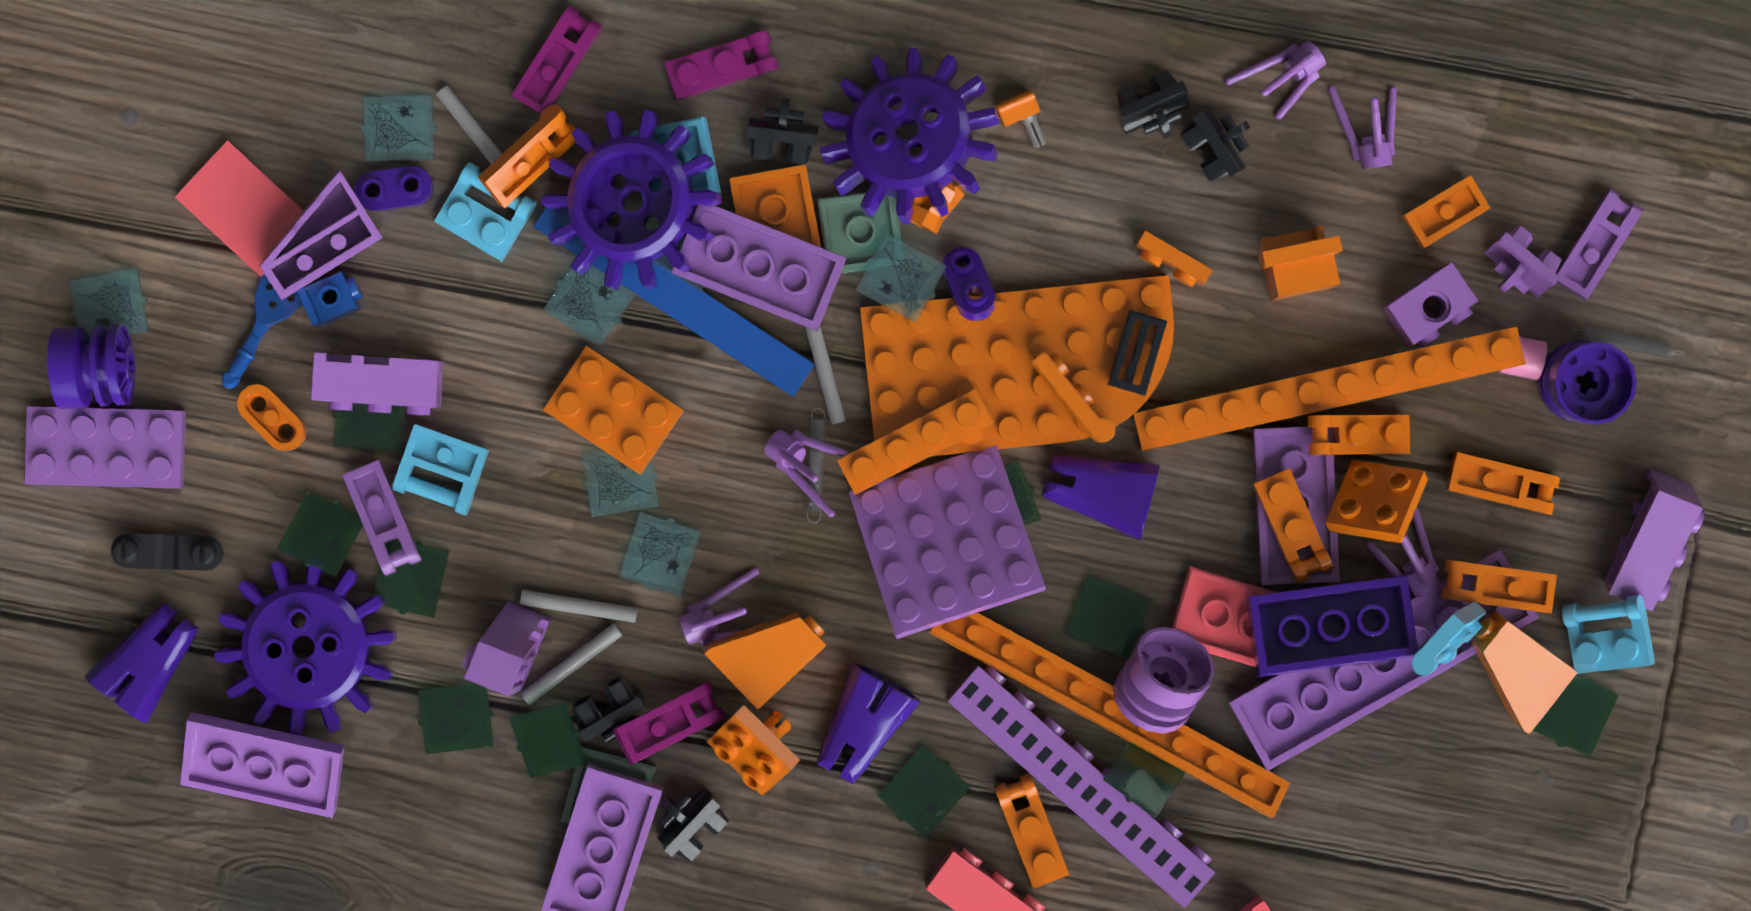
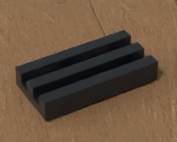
M1129 310L1108 379V386L1133 392L1141 396L1146 395L1167 324L1166 320ZM1137 320L1142 323L1124 381L1118 380L1134 322ZM1151 324L1157 327L1138 386L1132 383L1148 328Z

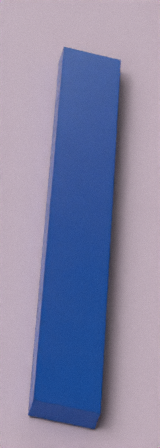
M546 207L535 223L534 228L548 236L556 228L571 222L568 209L556 211ZM578 236L562 246L578 255L584 248L585 243ZM599 255L592 266L605 273L608 258ZM653 260V268L656 273V288L652 289L642 286L638 278L637 264H625L621 285L792 397L795 396L815 364L682 277L672 274L670 269L656 260Z

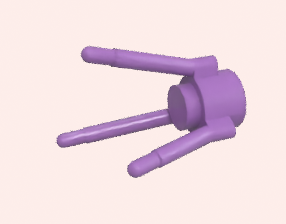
M1307 40L1299 47L1293 43L1284 51L1226 78L1225 84L1231 85L1288 59L1284 63L1287 70L1261 90V94L1266 96L1291 77L1297 81L1303 78L1276 112V119H1281L1307 87L1320 77L1317 71L1326 65V61L1320 50L1311 41Z
M1330 86L1328 91L1350 144L1353 161L1361 160L1362 169L1393 165L1392 155H1395L1396 87L1392 86L1389 88L1385 135H1382L1378 98L1372 97L1371 118L1373 136L1362 138L1363 146H1360L1337 90L1334 86Z
M782 429L776 431L766 443L765 455L775 461L776 467L785 472L829 517H833L835 515L834 510L793 468L797 469L811 481L816 482L818 476L802 463L806 454V450L802 446L807 445L841 457L846 456L847 451L807 437L798 430H795L791 435Z
M1416 507L1412 520L1423 556H1417L1408 536L1405 534L1401 544L1410 561L1402 566L1404 574L1372 541L1366 542V547L1393 577L1407 576L1409 589L1414 597L1431 591L1441 583L1436 574L1440 569L1433 558L1422 519Z
M757 568L741 575L704 600L689 605V612L680 615L682 630L690 645L700 641L701 645L705 646L708 642L740 632L732 631L713 634L718 631L717 624L746 614V608L741 607L714 616L711 609L706 611L704 609L759 574Z

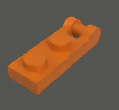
M554 104L545 108L540 115V120L478 176V179L494 200L503 208H506L550 167L549 163L552 158L559 159L576 143L572 135L575 127L573 124L565 121L566 114L559 105ZM554 132V138L550 141L548 137Z
M1044 351L1031 362L1032 366L1094 441L1099 443L1107 442L1114 437L1116 432L1114 423L1106 418L1100 419L1090 407L1094 400L1081 384L1073 387L1064 376L1069 372L1068 368L1055 353L1049 357Z
M1409 415L1308 416V428H1312V443H1308L1309 455L1410 454ZM1328 428H1332L1333 443H1328Z
M1454 452L1445 490L1552 515L1555 504L1551 503L1554 488H1559L1561 477ZM1530 483L1539 485L1536 499L1527 497Z
M1287 468L1253 483L1252 485L1296 584L1308 580V575L1319 570L1321 573L1332 570L1333 564L1321 541L1291 469ZM1309 546L1313 556L1301 561L1296 551Z
M1453 560L1445 561L1444 571L1448 572L1446 587H1442L1441 599L1470 603L1476 601L1478 604L1552 614L1557 579L1555 574ZM1464 574L1474 575L1472 591L1462 590Z
M1027 773L1020 776V781L1007 786L1005 783L994 786V789L1034 889L1070 874L1031 774ZM1026 795L1030 805L1015 810L1012 800Z

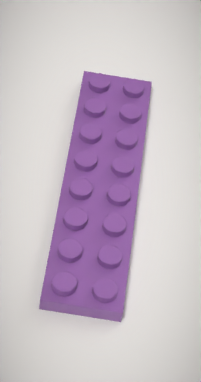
M1496 550L1475 562V564L1511 568L1501 550ZM1463 575L1462 590H1473L1474 575ZM1447 578L1431 591L1411 598L1418 651L1455 612L1471 604L1470 602L1441 599L1442 587H1446ZM1479 604L1486 611L1478 621L1479 623L1484 618L1489 617L1494 610L1519 629L1539 618L1536 611ZM1471 640L1467 643L1464 642L1457 648V655L1452 661L1446 664H1438L1437 669L1427 676L1419 675L1413 670L1412 659L1414 657L1274 675L1228 701V704L1261 763L1268 771L1476 654Z

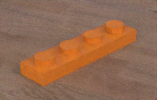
M974 389L842 457L837 462L854 495L979 432L994 424L977 389Z

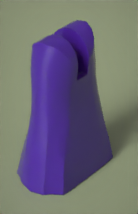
M1052 455L1048 470L1058 472L1067 478L1068 476L1075 477V483L1073 488L1067 487L1065 483L1045 481L1041 496L1062 507L1090 517L1131 538L1140 540L1160 465L1143 462L1102 460L1072 455Z
M166 602L155 609L127 638L84 675L89 684L107 697H116L114 703L143 723H147L154 712L172 675L191 646L199 629L190 620L184 619L167 639L163 633L168 629L178 611Z
M853 662L846 677L835 713L821 744L816 764L829 771L834 762L842 755L840 752L844 745L851 748L853 752L850 758L847 757L839 777L853 784L921 701L899 685L871 669Z

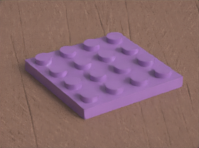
M997 445L977 452H968L886 479L854 495L853 491H849L896 639L1046 590Z

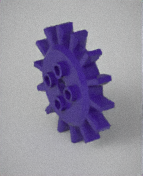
M909 48L906 58V74L890 77L889 69L885 62L879 56L871 59L872 71L879 83L871 87L867 92L862 90L857 83L847 78H844L840 83L847 98L856 103L851 114H843L837 111H824L822 119L827 127L833 130L846 131V141L820 147L825 163H835L851 159L854 164L832 182L840 195L843 196L865 180L870 185V188L863 197L860 207L864 214L871 218L879 209L886 195L897 197L896 212L902 224H910L913 198L929 195L931 205L941 217L949 213L947 200L941 192L943 187L954 180L964 190L976 194L980 189L974 175L964 169L968 158L974 157L986 161H996L998 153L993 144L986 141L973 140L974 130L1000 124L995 107L967 112L965 106L983 94L986 88L978 75L967 81L957 90L949 86L958 69L955 58L949 54L942 60L934 76L922 74L923 62L917 48ZM902 102V105L899 109H889L891 106ZM931 112L938 114L937 118L933 121L925 120L927 114ZM912 123L918 126L917 133L911 139L903 140L897 137L898 130L904 124ZM881 135L887 136L883 144L877 145L874 143L877 137ZM913 148H923L922 152L919 155H910V152Z
M644 110L640 119L637 136H625L624 122L620 115L615 111L606 112V126L609 131L610 140L597 146L590 134L577 127L572 132L576 144L584 150L586 156L577 167L572 166L563 159L552 158L549 166L557 174L568 177L571 181L568 194L559 195L552 193L542 196L541 205L556 211L568 209L571 222L556 228L548 235L551 243L559 246L567 244L578 236L580 237L585 246L574 258L570 268L581 275L591 268L599 255L608 258V265L604 274V286L618 290L622 281L625 264H637L638 278L642 286L647 289L656 288V273L653 268L654 259L666 255L673 267L685 273L691 267L687 257L676 246L685 233L690 234L698 241L711 242L714 234L704 225L693 223L691 220L694 206L703 205L711 207L721 204L722 196L708 189L694 191L691 178L706 172L715 164L707 154L698 155L690 161L682 163L677 154L688 142L692 133L681 124L672 131L667 141L661 145L654 141V135L658 126V115L653 111ZM623 175L625 177V184L622 188L616 189L614 181L618 176ZM661 179L663 182L661 190L653 192L651 188L653 181ZM631 192H641L643 196L642 207L636 212H628L625 208V198ZM619 214L621 217L619 225L611 227V216ZM656 217L658 219V226L656 229L649 231L647 222L650 218Z
M310 557L306 566V582L299 585H293L289 569L283 560L271 563V573L276 581L278 590L266 596L257 584L244 580L238 587L243 596L256 607L249 619L237 613H221L218 619L227 628L243 632L242 647H227L214 653L215 661L230 663L242 660L248 675L245 678L234 682L228 688L226 693L229 698L243 696L256 686L265 696V700L257 708L253 722L258 725L267 722L272 718L274 710L279 704L291 708V718L288 724L289 733L299 736L303 734L306 727L307 709H320L324 725L330 733L340 730L341 718L335 708V702L344 696L352 702L356 709L364 713L369 712L374 705L369 696L357 687L363 674L369 675L376 680H389L394 673L386 665L376 664L369 660L371 645H387L398 640L397 632L384 629L374 633L369 632L364 619L367 615L378 611L386 602L382 595L369 597L356 607L347 597L350 589L356 584L359 572L353 568H349L340 576L334 589L323 586L321 584L324 570L322 557ZM297 612L303 613L306 617V623L303 627H298L293 622V617ZM302 635L310 637L315 645L314 652L309 658H301L294 651L295 640ZM327 637H333L337 642V647L332 652L324 647V640ZM272 643H277L281 646L282 653L278 658L272 657L269 653V647ZM303 667L309 668L312 671V679L309 682H304L300 679L299 673Z

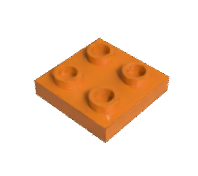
M1352 460L1325 523L1330 532L1402 543L1428 481L1425 471Z
M743 705L716 731L707 743L713 748L719 759L729 763L741 775L743 782L749 788L756 790L763 796L789 773L800 759L780 741L785 733H788L791 729L789 720L786 719L775 728V725L784 716L783 714L774 711L762 723Z

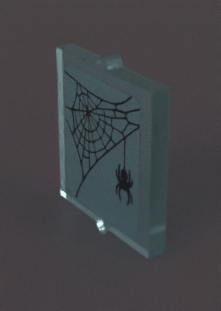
M432 95L364 97L365 125L361 127V131L365 134L366 162L434 160V132L437 130V126L433 123Z
M886 234L874 258L868 259L869 267L856 291L917 322L929 298L935 297L934 289L947 266Z
M593 266L583 275L570 269L563 280L557 281L559 287L543 310L601 348L614 326L622 323L620 317L632 301L635 293L621 284L618 290L604 286V273Z
M138 269L70 281L74 309H72L71 314L76 316L78 327H84L89 340L94 326L105 325L108 330L110 325L124 324L128 329L129 335L149 332L144 305L148 299L142 294Z
M604 451L582 454L586 482L583 484V487L588 490L592 517L659 507L655 481L658 478V473L654 471L652 460L640 476Z
M640 512L619 577L646 585L647 590L656 588L681 596L701 531L676 524L673 518L664 520Z

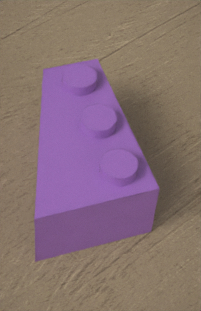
M338 169L259 265L280 299L283 300L383 237Z
M314 353L311 400L329 402L330 410L352 411L353 403L368 404V412L391 413L392 406H407V414L430 415L431 408H441L444 362Z
M1649 468L1645 480L1651 482L1649 491L1643 504L1635 502L1631 514L1636 515V518L1627 537L1622 536L1604 582L1608 594L1625 601L1628 596L1641 595L1646 609L1653 611L1657 601L1662 602L1666 598L1671 585V581L1668 579L1674 567L1679 568L1682 565L1688 550L1685 544L1691 532L1697 533L1700 529L1705 512L1702 511L1703 506L1691 484Z
M509 600L482 636L479 643H476L475 646L470 645L462 667L468 669L464 679L508 697L522 690L552 617Z

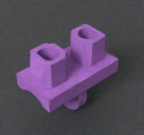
M1518 225L1509 233H1504L1489 246L1485 254L1497 264L1494 270L1504 277L1498 287L1505 293L1514 286L1523 294L1530 291L1538 298L1559 280L1560 277L1556 272L1562 260L1552 251L1546 249L1537 257L1526 248L1533 240L1532 234L1521 225Z

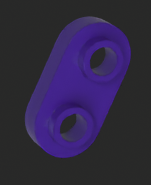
M408 166L365 173L357 180L354 193L365 209L379 212L423 205L431 198L434 184L431 176L425 170L416 166ZM410 179H417L419 183L418 189L414 192L406 190V183ZM372 184H378L380 187V193L375 198H370L367 194L368 187Z
M966 247L951 250L944 258L943 274L959 314L971 321H980L989 317L995 308V292L979 254ZM958 262L968 263L966 267H959L956 264ZM973 293H978L982 297L979 299H972L969 296Z

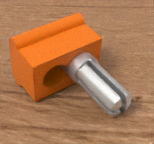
M1029 89L994 104L1002 126L1007 127L1022 121L1033 147L1039 148L1040 146L1030 124L1031 122L1041 146L1046 144L1036 116L1041 110L1032 90Z

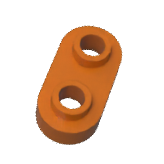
M254 384L241 391L237 400V408L240 415L273 448L281 451H292L301 446L306 437L305 423L271 388ZM258 397L264 398L266 402L264 410L260 412L256 411L253 405ZM286 424L293 428V435L289 439H284L281 435V429Z

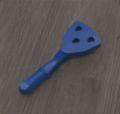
M265 274L260 277L254 297L256 321L252 333L242 347L237 349V355L228 370L222 375V384L227 389L238 386L239 380L246 368L255 359L254 355L259 343L269 328L289 318L303 305L297 291L289 295L295 296V300L289 302L288 297L281 300L274 288L267 290V285L271 283ZM271 302L277 303L275 308L269 307Z

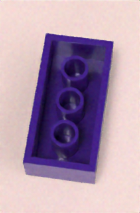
M1407 576L1249 596L1246 600L1257 677L1414 657L1418 653Z

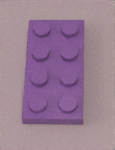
M698 206L692 222L704 225L714 234L711 242L698 241L690 234H687L680 252L687 257L691 268L684 273L674 267L672 274L818 332L847 259L717 206Z
M27 407L24 484L184 489L186 411Z
M1312 428L1253 429L1255 482L1287 468L1291 469L1321 541L1333 564L1332 570L1321 573L1319 570L1308 575V580L1302 583L1340 581L1338 533L1330 532L1325 523L1336 498L1334 455H1309L1308 443H1312ZM1328 428V443H1333L1332 428ZM1256 494L1260 585L1295 584L1296 582ZM1309 546L1296 551L1301 561L1313 556Z
M191 712L186 722L180 785L333 818L337 809L345 745Z
M588 764L541 911L624 910L663 787Z

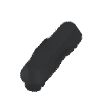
M127 533L118 536L111 546V556L116 564L124 568L207 571L218 567L224 555L223 547L217 539L198 535Z

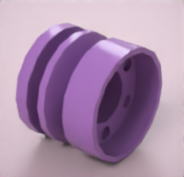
M1168 627L1151 629L1140 638L1131 653L1130 659L1126 661L1123 669L1119 672L1113 686L1114 700L1121 713L1134 725L1150 732L1167 733L1176 731L1186 723L1197 702L1203 697L1210 686L1215 673L1213 660L1205 646L1192 635L1179 629Z

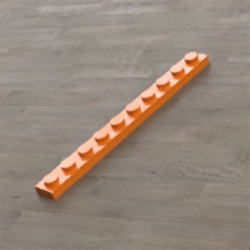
M1512 327L1137 412L1133 415L1141 450L1145 451L1526 365L1518 328Z
M978 612L932 627L929 631L933 636L1269 818L1275 816L1290 785V782L1267 771L1265 768L1184 724L1176 731L1167 733L1150 732L1134 725L1121 713L1114 700L1112 685Z

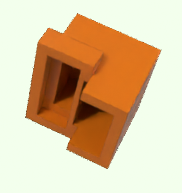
M1323 225L1309 230L1271 238L1264 237L1258 240L1260 253L1257 256L1260 270H1264L1270 301L1331 289L1340 284L1334 256L1343 251L1340 235L1325 238Z

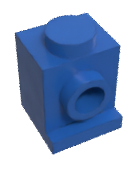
M343 272L297 290L312 326L318 328L362 310L358 302L359 299L363 298L361 289L354 277L348 278L347 274ZM330 290H334L337 293V300L329 305L325 301V294Z

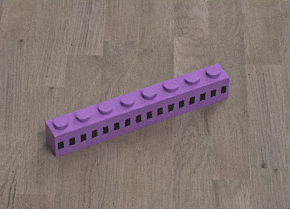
M977 664L951 693L947 701L1185 908L1215 874L1208 866L1212 858L1196 844L1191 849L1186 847L1178 840L1183 834L1166 818L1161 824L1149 814L1153 807L1148 802L1146 806V801L1137 793L1130 798L1120 789L1124 782L1107 767L1100 772L1090 763L1095 756L1078 741L1073 746L1069 745L1060 737L1065 732L1062 727L1049 716L1042 721L1031 711L1036 705L1019 690L1012 695L1002 686L1006 679L989 665L982 669Z

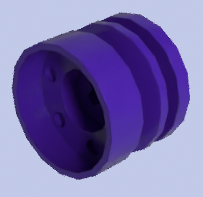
M124 324L110 325L108 330L105 325L94 326L90 340L84 327L53 328L48 342L47 364L51 393L59 409L89 407L93 399V393L101 407L110 406L112 401H114L116 406L129 405L131 403L135 388L136 364L131 338Z
M1573 341L1561 344L1548 353L1543 372L1537 384L1540 398L1550 412L1564 420L1598 425L1611 422L1626 412L1634 399L1637 379L1633 364L1626 354L1615 346L1592 341ZM1577 376H1582V379L1587 381L1585 388H1581L1580 384L1575 382Z

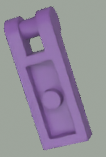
M1611 188L1601 198L1593 215L1556 272L1560 277L1556 283L1583 300L1589 298L1643 212V208L1635 203L1629 205L1619 198L1621 194ZM1610 212L1621 217L1618 226L1607 220Z
M377 460L342 475L384 575L396 572V567L407 562L412 565L421 561L422 558L412 538L381 462ZM399 538L402 548L389 553L385 543Z

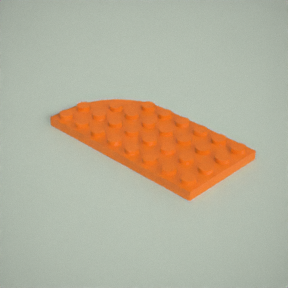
M1169 275L995 293V308L992 314L980 321H971L962 317L956 308L953 298L918 301L916 305L915 302H912V312L911 302L908 305L905 303V306L904 303L861 307L874 441L974 389H977L994 424L932 456L977 452L996 445L998 449L1065 443L1090 438V435L1032 366L1031 362L1044 351L1049 357L1055 353L1069 370L1064 376L1073 387L1081 384L1094 400L1090 407L1100 419L1106 418L1111 420L1115 427L1138 411L1149 399L1158 386L1168 364L1174 334ZM975 295V296H969V297L972 298V299H979V298H981L982 296H981V295ZM1129 310L1167 321L1145 396L1107 385ZM1135 320L1118 380H1125L1142 323ZM1149 325L1132 384L1138 386L1140 384L1157 326Z

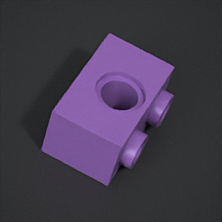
M1451 262L1381 308V310L1407 347L1418 343L1423 348L1441 335L1437 329L1450 321L1455 326L1473 313L1469 307L1478 302V299ZM1428 297L1434 298L1440 305V314L1436 319L1429 318L1423 311V303Z

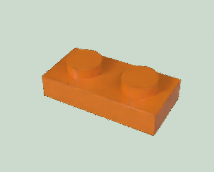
M1470 175L1406 213L1402 218L1420 248L1424 249L1491 207Z
M1146 230L1135 245V248L1141 251L1139 257L1156 268H1159L1161 263L1175 271L1172 277L1192 288L1195 283L1200 286L1204 285L1213 271Z

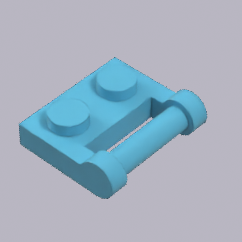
M469 162L460 174L458 182L434 222L503 262L533 212L537 201L529 196L524 198L521 196L516 197L507 206L516 211L512 220L508 221L466 196L471 186L491 196L478 179V176L481 174L479 172L480 167Z
M414 424L392 490L402 494L406 491L451 506L455 508L456 513L466 516L470 510L474 493L490 450ZM414 465L463 482L461 492L458 493L412 477Z
M1641 595L1628 596L1626 601L1588 606H1579L1578 603H1572L1563 606L1562 617L1568 629L1574 670L1578 672L1577 674L1655 664L1645 602ZM1626 616L1631 619L1632 627L1585 632L1583 623L1585 621Z
M1474 601L1455 612L1412 659L1413 670L1419 675L1427 676L1437 669L1438 664H1446L1452 661L1457 655V648L1464 642L1470 641L1483 627L1478 621L1486 611Z

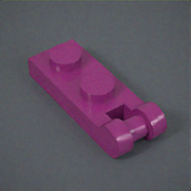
M571 5L566 8L511 95L540 115L545 108L556 103L603 29V25L595 20L589 22L579 16L580 11ZM571 29L581 35L576 44L565 38Z
M769 31L757 32L742 39L664 62L676 101L778 70L780 67L777 57H772L769 44L772 42ZM754 50L757 62L746 65L743 53Z
M709 682L613 729L630 765L726 717L722 707H717L711 696V693L714 691ZM696 701L703 715L697 718L690 707V704Z

